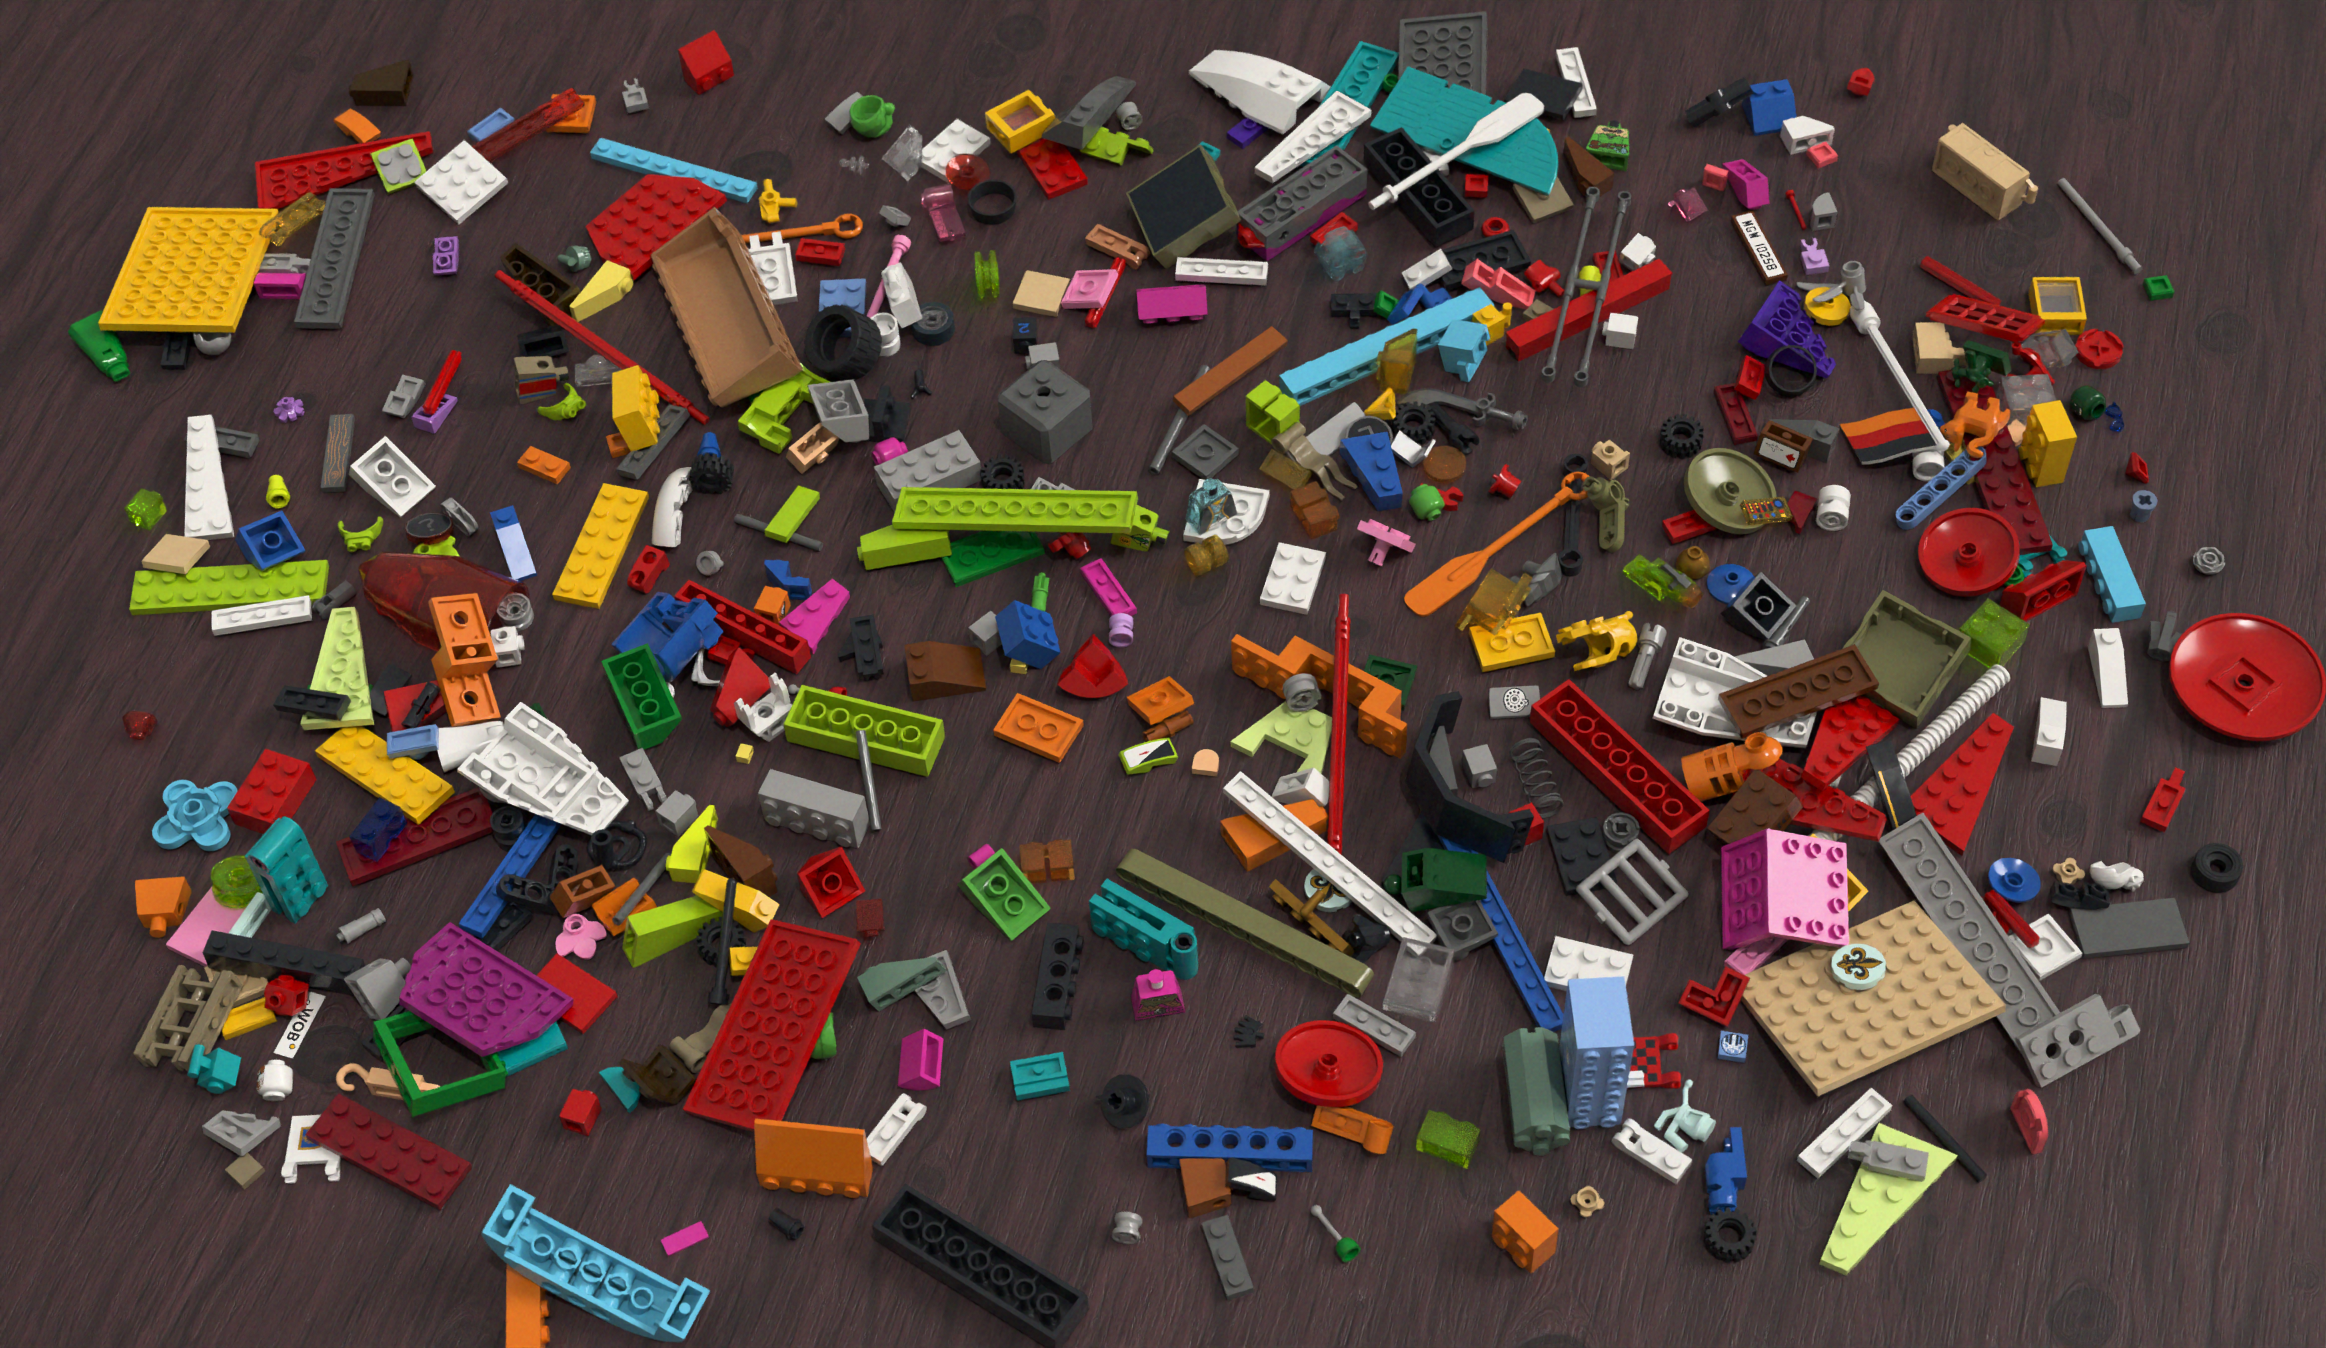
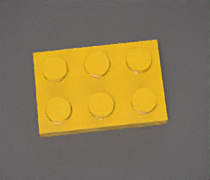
M1541 613L1469 627V634L1482 672L1555 657V650Z

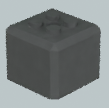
M1048 360L1038 361L998 394L1001 433L1043 464L1053 463L1093 429L1090 390Z

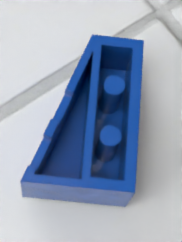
M1388 432L1341 439L1339 454L1350 466L1354 477L1356 476L1362 484V489L1376 510L1400 508L1403 492Z

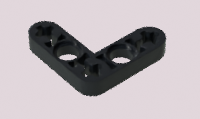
M567 844L560 845L552 856L548 884L507 874L496 885L497 895L505 901L560 915L550 896L559 884L556 879L557 874H562L567 879L576 875L578 863L576 849ZM562 854H565L566 859H568L565 866H562V864L564 863V856H562ZM506 884L510 885V889H512V891H508V887L506 886ZM528 890L537 891L540 899H532L528 895Z

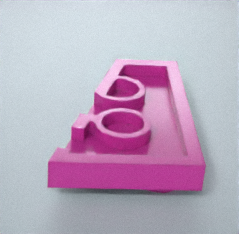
M832 578L783 618L779 624L781 627L808 640L810 652L814 654L818 648L817 644L828 633V627L833 619H837L849 600V591Z

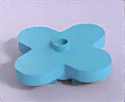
M177 780L169 784L163 792V801L169 811H167V815L155 823L152 830L156 843L164 849H175L192 839L201 849L206 851H215L224 847L228 843L231 833L223 818L229 814L227 807L238 792L236 786L225 781L217 782L208 788L204 787V789H198L194 783L188 780Z

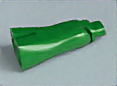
M103 311L96 312L71 324L68 330L69 336L87 354L100 371L106 373L108 377H112L114 381H119L130 375L127 356L117 332L100 330L98 322Z

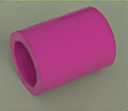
M985 844L968 856L967 860L975 870L994 855L995 852L988 844Z

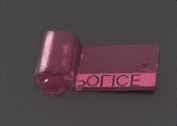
M950 183L923 189L924 194H920L923 207L928 209L939 241H953L955 238L966 236L955 206Z

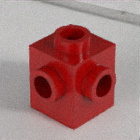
M289 975L279 976L267 983L264 990V1008L273 1010L278 1015L293 1016L307 1008L309 984L294 980V977Z

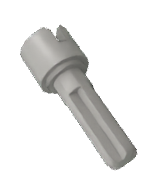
M1649 623L1644 624L1637 641L1640 651L1628 683L1635 690L1643 688L1653 656L1662 649L1667 632L1660 625H1655L1653 632L1650 631Z

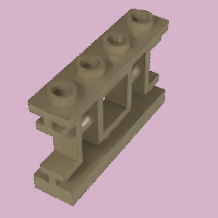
M178 965L163 996L159 1000L152 1018L147 1024V1028L136 1045L134 1056L144 1067H156L161 1056L173 1057L171 1062L178 1070L183 1071V1069H186L188 1072L194 1045L200 1044L205 1047L203 1056L211 1052L243 987V984L232 971L223 970L222 973L216 972L212 982L209 983L200 981L201 976L194 968L187 970L185 966ZM188 992H194L191 999L185 998ZM205 994L210 995L208 1001H202ZM185 1010L196 1012L188 1028L177 1026ZM166 1036L171 1037L168 1044H163ZM182 1039L188 1040L185 1047L179 1046Z

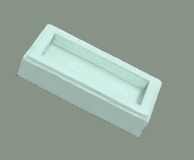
M256 893L229 934L253 937L271 911L264 894Z

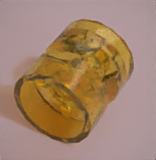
M1216 534L1203 539L1202 544L1195 543L1184 549L1187 564L1197 577L1211 571V566L1218 568L1229 562L1227 549L1223 541Z

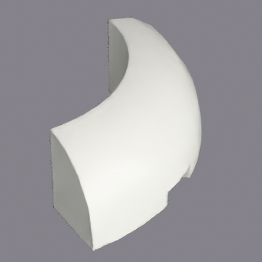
M691 467L679 468L671 473L659 491L652 528V544L676 547L680 544L683 512L679 511L683 502L686 503L689 494L693 491V486L690 484L691 481H689Z

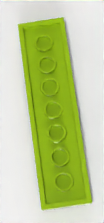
M327 560L281 562L263 571L253 564L191 568L186 574L161 570L136 571L129 610L132 615L214 611L308 595L311 605H313L316 600L326 595L329 564Z

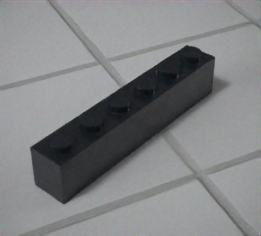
M214 930L211 931L202 952L210 969L227 970L252 977H263L268 980H274L281 975H289L294 977V980L308 983L310 988L352 996L355 995L344 978L365 967L364 961L361 958Z

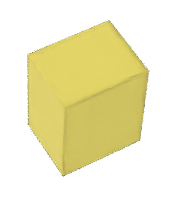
M1012 658L1010 663L1011 672L1026 674L1028 664Z
M740 744L736 754L737 762L749 764L754 753L753 746Z

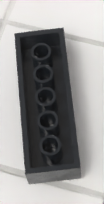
M1402 127L1364 144V164L1384 187L1387 185L1392 187L1432 162ZM1439 169L1398 194L1397 203L1435 247L1474 229V209Z

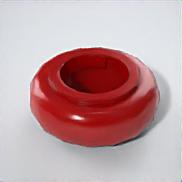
M1492 217L1483 222L1481 227L1482 234L1486 238L1509 231V225L1502 218ZM1491 228H1499L1500 230L1494 231Z

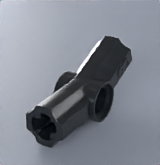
M1745 77L1730 84V86L1724 89L1721 88L1706 96L1705 100L1685 110L1686 117L1694 127L1700 125L1709 118L1716 117L1731 109L1734 104L1752 95V88Z

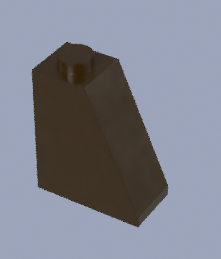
M403 60L354 75L353 82L349 85V95L353 97L355 106H406L414 77L410 61Z

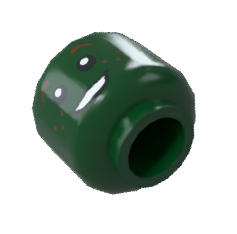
M2085 385L2072 393L2070 409L2084 420L2090 421L2099 418L2105 412L2106 398L2092 386Z

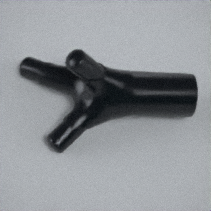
M920 369L914 372L915 388L910 396L912 399L920 391H925L928 395L932 394V391L925 384L923 371Z

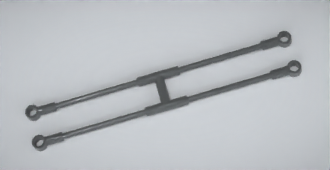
M1589 187L1586 190V213L1573 265L1570 267L1564 290V301L1551 354L1548 356L1546 366L1542 368L1541 379L1544 382L1550 383L1555 380L1556 354L1569 301L1572 299L1574 288L1597 291L1596 307L1584 357L1580 362L1579 370L1574 374V384L1577 387H1585L1588 384L1589 357L1601 307L1605 301L1609 285L1610 269L1622 218L1625 216L1627 206L1631 204V194L1628 191L1618 193L1617 219L1605 269L1602 271L1599 282L1577 279L1578 265L1590 216L1594 211L1595 203L1600 197V190L1597 187Z

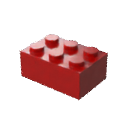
M265 749L228 805L227 810L235 825L265 834L278 818L281 819L285 816L292 819L317 779L308 762Z

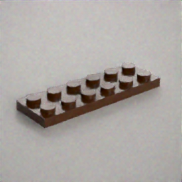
M1854 644L1720 693L1718 700L1739 736L1743 739L1753 733L1768 730L1878 689L1879 682Z

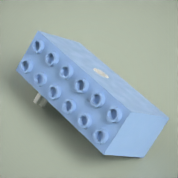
M1624 976L1568 979L1559 1052L1569 1127L1576 1129H1585L1589 1126L1609 1128L1621 1124L1627 1088L1644 1087V1073L1642 1071H1630L1634 1040Z

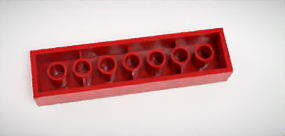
M1570 679L1531 705L1530 724L1624 813L1633 816L1638 821L1639 827L1667 854L1675 851L1707 827L1710 810Z

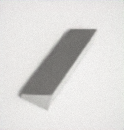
M1353 402L1306 438L1318 453L1330 456L1340 449V440L1345 439L1347 428L1352 421L1366 415ZM1289 451L1286 452V463L1303 476L1309 471L1300 467Z

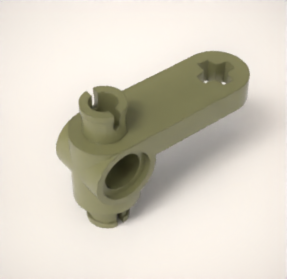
M1589 476L1583 482V489L1587 491L1593 505L1600 510L1599 544L1601 548L1613 553L1619 550L1624 542L1625 510L1629 506V503H1627L1629 499L1625 497L1624 489L1618 481H1607L1602 477L1595 479Z

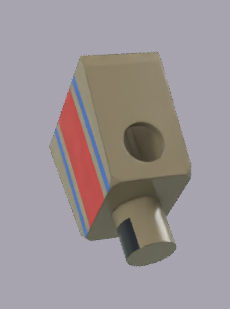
M549 356L513 358L515 391L520 405L555 395L556 382L569 380L567 367L554 368L552 359Z

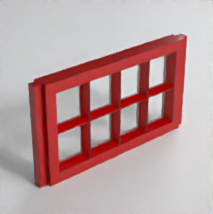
M1956 294L1948 295L1926 312V317H1930L1932 321L2016 343L2019 341L2023 342L2045 324V319H2041V316Z

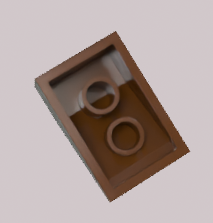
M933 641L904 645L913 702L986 691L980 648Z
M710 825L704 827L711 855L729 879L734 878L738 883L756 889L768 897L778 892L775 884L778 879L772 870L774 863L768 854L763 855L758 847Z

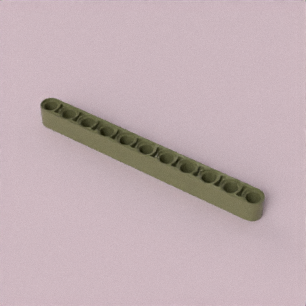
M1129 849L1115 870L1122 880L1353 997H1361L1374 977V972L1367 965L1139 850Z

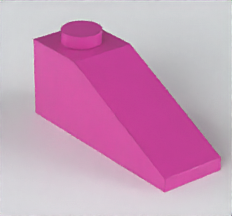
M1744 159L1722 164V168L1728 171L1727 178L1743 205L1749 209H1759L1762 205L1769 204L1768 178Z

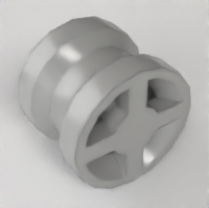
M1126 102L1117 108L1116 115L1121 120V125L1124 129L1133 130L1142 123V116L1138 112L1135 103Z
M1132 1212L1117 1213L1114 1219L1116 1228L1112 1232V1238L1123 1244L1138 1243L1140 1239L1138 1228L1142 1226V1218Z

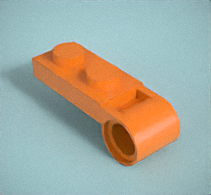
M1316 1106L1311 1125L1363 1143V1147L1366 1150L1378 1154H1385L1387 1152L1394 1127L1388 1121L1346 1106Z

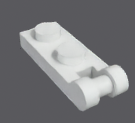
M902 1094L867 1137L871 1159L881 1166L888 1160L916 1122L921 1120L926 1113V1106L921 1103L916 1104L912 1102V1098L906 1094ZM906 1110L909 1114L906 1116L902 1112Z
M1627 1119L1622 1125L1623 1130L1620 1133H1616L1612 1138V1143L1631 1157L1674 1184H1677L1690 1167L1692 1159L1642 1129L1634 1120ZM1631 1136L1638 1140L1635 1144L1629 1141Z

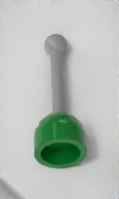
M1314 1205L1311 1208V1214L1317 1216L1338 1241L1336 1244L1338 1256L1343 1262L1353 1260L1359 1254L1360 1246L1351 1238H1342L1321 1213V1207Z

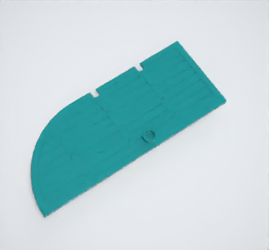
M1407 67L1374 118L1370 128L1387 134L1402 127L1419 147L1444 155L1466 141L1479 120L1506 103L1497 100L1492 105L1490 104L1492 97L1454 83L1450 88H1446L1448 81ZM1537 118L1531 120L1499 142L1470 148L1453 159L1545 195L1550 194L1558 172L1556 145L1547 128Z

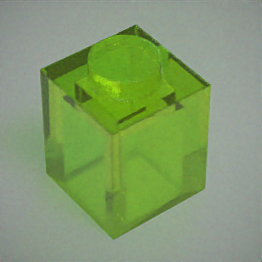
M143 488L138 491L124 508L131 523L149 531L167 511L163 498L159 493L155 491L150 492Z

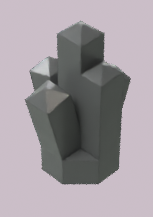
M2173 611L2167 612L2161 634L2159 621L2154 620L2149 624V648L2147 654L2155 660L2162 662L2170 661L2173 648L2182 633L2176 631L2171 638L2177 613Z

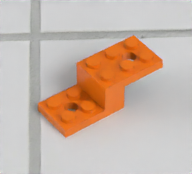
M478 594L431 598L428 604L442 646L431 661L451 726L457 727L498 721L501 716L487 674L498 658ZM458 615L463 618L465 624L457 623L454 616ZM464 695L471 696L475 704L467 703Z

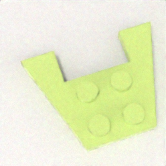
M1285 701L1231 741V747L1253 757L1266 739L1305 758L1297 772L1315 768L1322 774L1332 733V717L1313 708L1301 712L1289 709Z

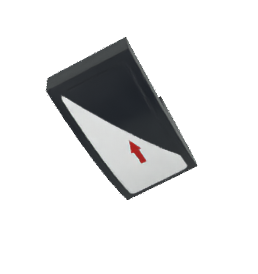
M1229 1157L1226 1162L1225 1187L1249 1191L1248 1197L1275 1202L1277 1175L1259 1165Z

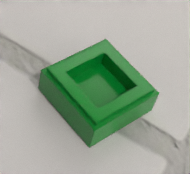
M2167 275L2144 278L2143 286L2150 301L2173 298L2174 290Z
M1380 290L1376 294L1373 311L1388 319V316L1399 300Z

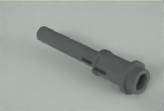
M1802 596L1796 604L1797 606L1789 614L1782 626H1779L1772 636L1764 641L1763 650L1783 645L1790 637L1789 631L1810 603L1807 597Z

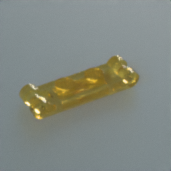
M308 192L263 224L259 230V235L263 238L271 239L273 244L280 246L287 237L319 214L323 215L326 202L318 200L316 195Z

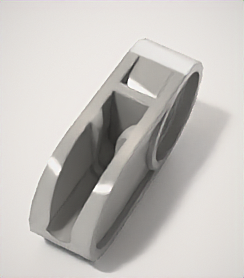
M450 497L440 504L444 515L448 516L451 522L466 536H470L479 529L475 519L453 498Z

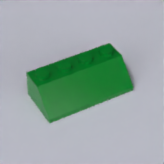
M644 644L602 660L607 681L637 748L645 750L663 743L680 723L682 717L649 644Z

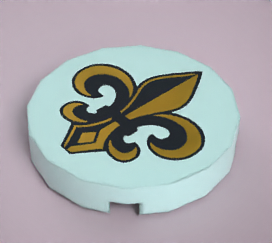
M1312 869L1307 875L1304 891L1308 900L1318 889L1326 895L1316 909L1331 913L1337 912V909H1345L1352 903L1350 898L1315 869Z
M1856 943L1845 945L1837 950L1832 957L1831 972L1834 979L1838 983L1839 981L1844 983L1845 987L1849 989H1870L1885 977L1886 961L1883 954L1869 945Z

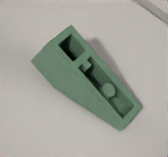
M936 957L880 963L877 966L868 968L857 978L868 1001L878 1011H881L947 970Z

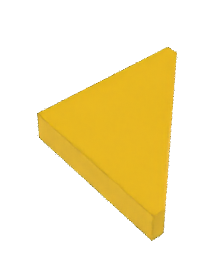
M1390 387L1387 388L1363 413L1366 416L1378 417L1381 420L1394 419L1396 413L1393 390Z

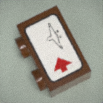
M1768 420L1760 433L1754 455L1798 473L1807 458L1813 438Z

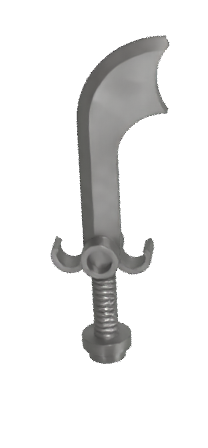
M1422 388L1405 394L1396 403L1399 407L1401 404L1405 406L1406 402H1410V405H1413V401H1417L1418 406L1424 403L1425 409L1434 403L1447 405L1476 414L1477 418L1473 417V425L1475 426L1484 425L1490 417L1511 422L1512 428L1516 430L1519 428L1523 429L1527 423V415H1524L1522 411L1518 410L1515 414L1494 408L1496 401L1495 395L1492 393H1488V399L1480 398L1474 401L1438 389Z

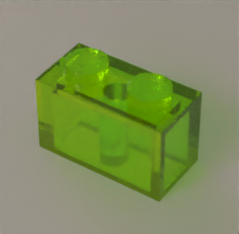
M1429 1110L1417 1136L1416 1150L1468 1169L1480 1140V1128L1467 1121L1455 1120L1444 1112Z

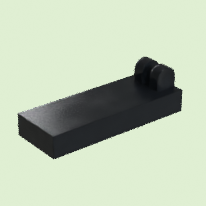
M166 332L161 360L163 370H186L192 332Z
M874 614L849 618L859 678H864L865 681H868L870 676H874V679H879V675L884 673Z

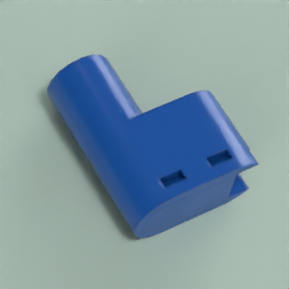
M1423 284L1416 285H1420L1424 290L1419 301L1426 309L1436 307L1447 300L1453 299L1444 288L1430 293Z

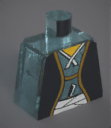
M1206 479L1202 487L1189 495L1186 521L1199 535L1237 515L1233 496L1219 479Z

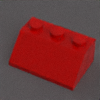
M2068 560L2050 564L2043 571L2035 575H2028L2022 582L2007 586L2002 592L2003 595L1999 606L2019 626L2076 596L2087 565L2084 562Z

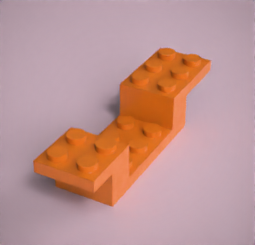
M1238 634L1231 640L1232 670L1239 676H1245L1255 681L1258 686L1266 687L1275 692L1279 697L1286 699L1282 690L1285 681L1296 674H1311L1315 677L1319 689H1325L1333 694L1334 655L1297 636L1292 638L1279 656ZM1348 663L1347 701L1358 708V737L1368 744L1381 748L1386 754L1394 755L1401 759L1406 753L1407 723L1401 721L1402 691Z

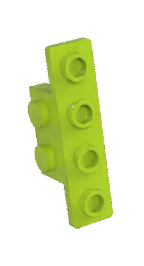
M1101 127L1082 150L1080 149V152L1122 165L1128 147L1150 154L1153 153V148L1144 139L1137 138L1135 141L1129 139L1127 134L1121 132L1112 134L1109 133L1107 128Z

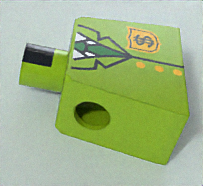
M1137 505L1131 534L1113 533L1111 544L1146 552L1149 550L1152 541L1165 545L1169 531L1156 527L1159 517L1157 513Z

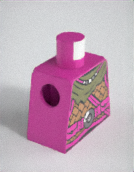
M1155 969L1150 971L1149 974L1140 975L1135 978L1131 994L1135 1021L1185 1013L1181 988L1173 971L1162 972Z

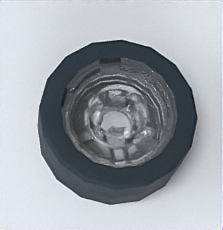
M938 302L920 305L922 319L911 324L915 339L923 345L929 346L941 345L947 342L955 332L954 316L951 309Z

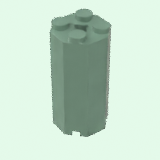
M1543 1027L1535 1028V1033H1528L1527 1028H1521L1504 1036L1502 1050L1514 1145L1527 1151H1533V1154L1537 1156L1546 1155L1549 1153V1150L1570 1143V1129L1557 1034Z

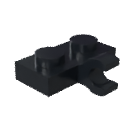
M1377 293L1331 294V317H1350V328H1359L1360 316H1377V313L1373 311Z

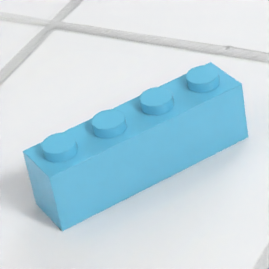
M2113 526L2084 530L2082 539L2078 544L2079 552L2085 557L2089 575L2093 576L2096 593L2100 594L2103 600L2104 612L2109 615L2112 623L2141 618L2146 603Z

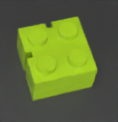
M1263 381L1246 395V426L1271 444V440L1280 433L1283 434L1293 424L1299 422L1300 405L1298 402L1285 394L1282 395L1281 390L1268 381Z

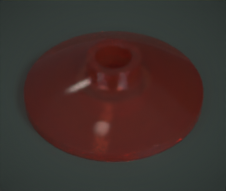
M960 154L948 161L945 173L949 182L955 187L971 190L976 184L989 179L990 169L981 157L973 154Z

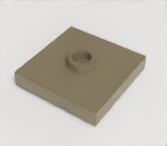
M1556 177L1549 195L1516 183L1513 184L1512 189L1532 224L1573 209L1574 204L1558 177Z

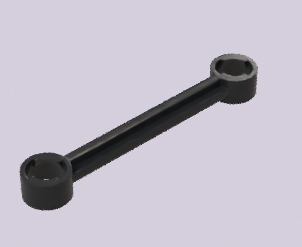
M1580 454L1568 455L1563 465L1564 476L1572 472L1587 474V459ZM1570 465L1581 466L1580 468L1575 470H1571L1570 468H1568V466ZM1577 478L1567 487L1573 493L1579 494L1582 488V481ZM1572 499L1566 502L1564 550L1560 552L1558 557L1562 574L1568 577L1578 575L1582 570L1583 556L1578 551L1581 500ZM1566 559L1577 561L1574 564H1570V566L1563 563Z

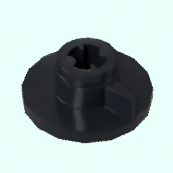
M1131 1074L1117 1075L1110 1079L1105 1085L1102 1095L1096 1096V1098L1101 1100V1108L1105 1118L1111 1125L1118 1128H1133L1139 1125L1146 1117L1149 1108V1094L1145 1084Z

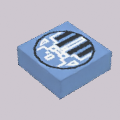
M1721 1031L1718 1059L1745 1063L1748 1035Z

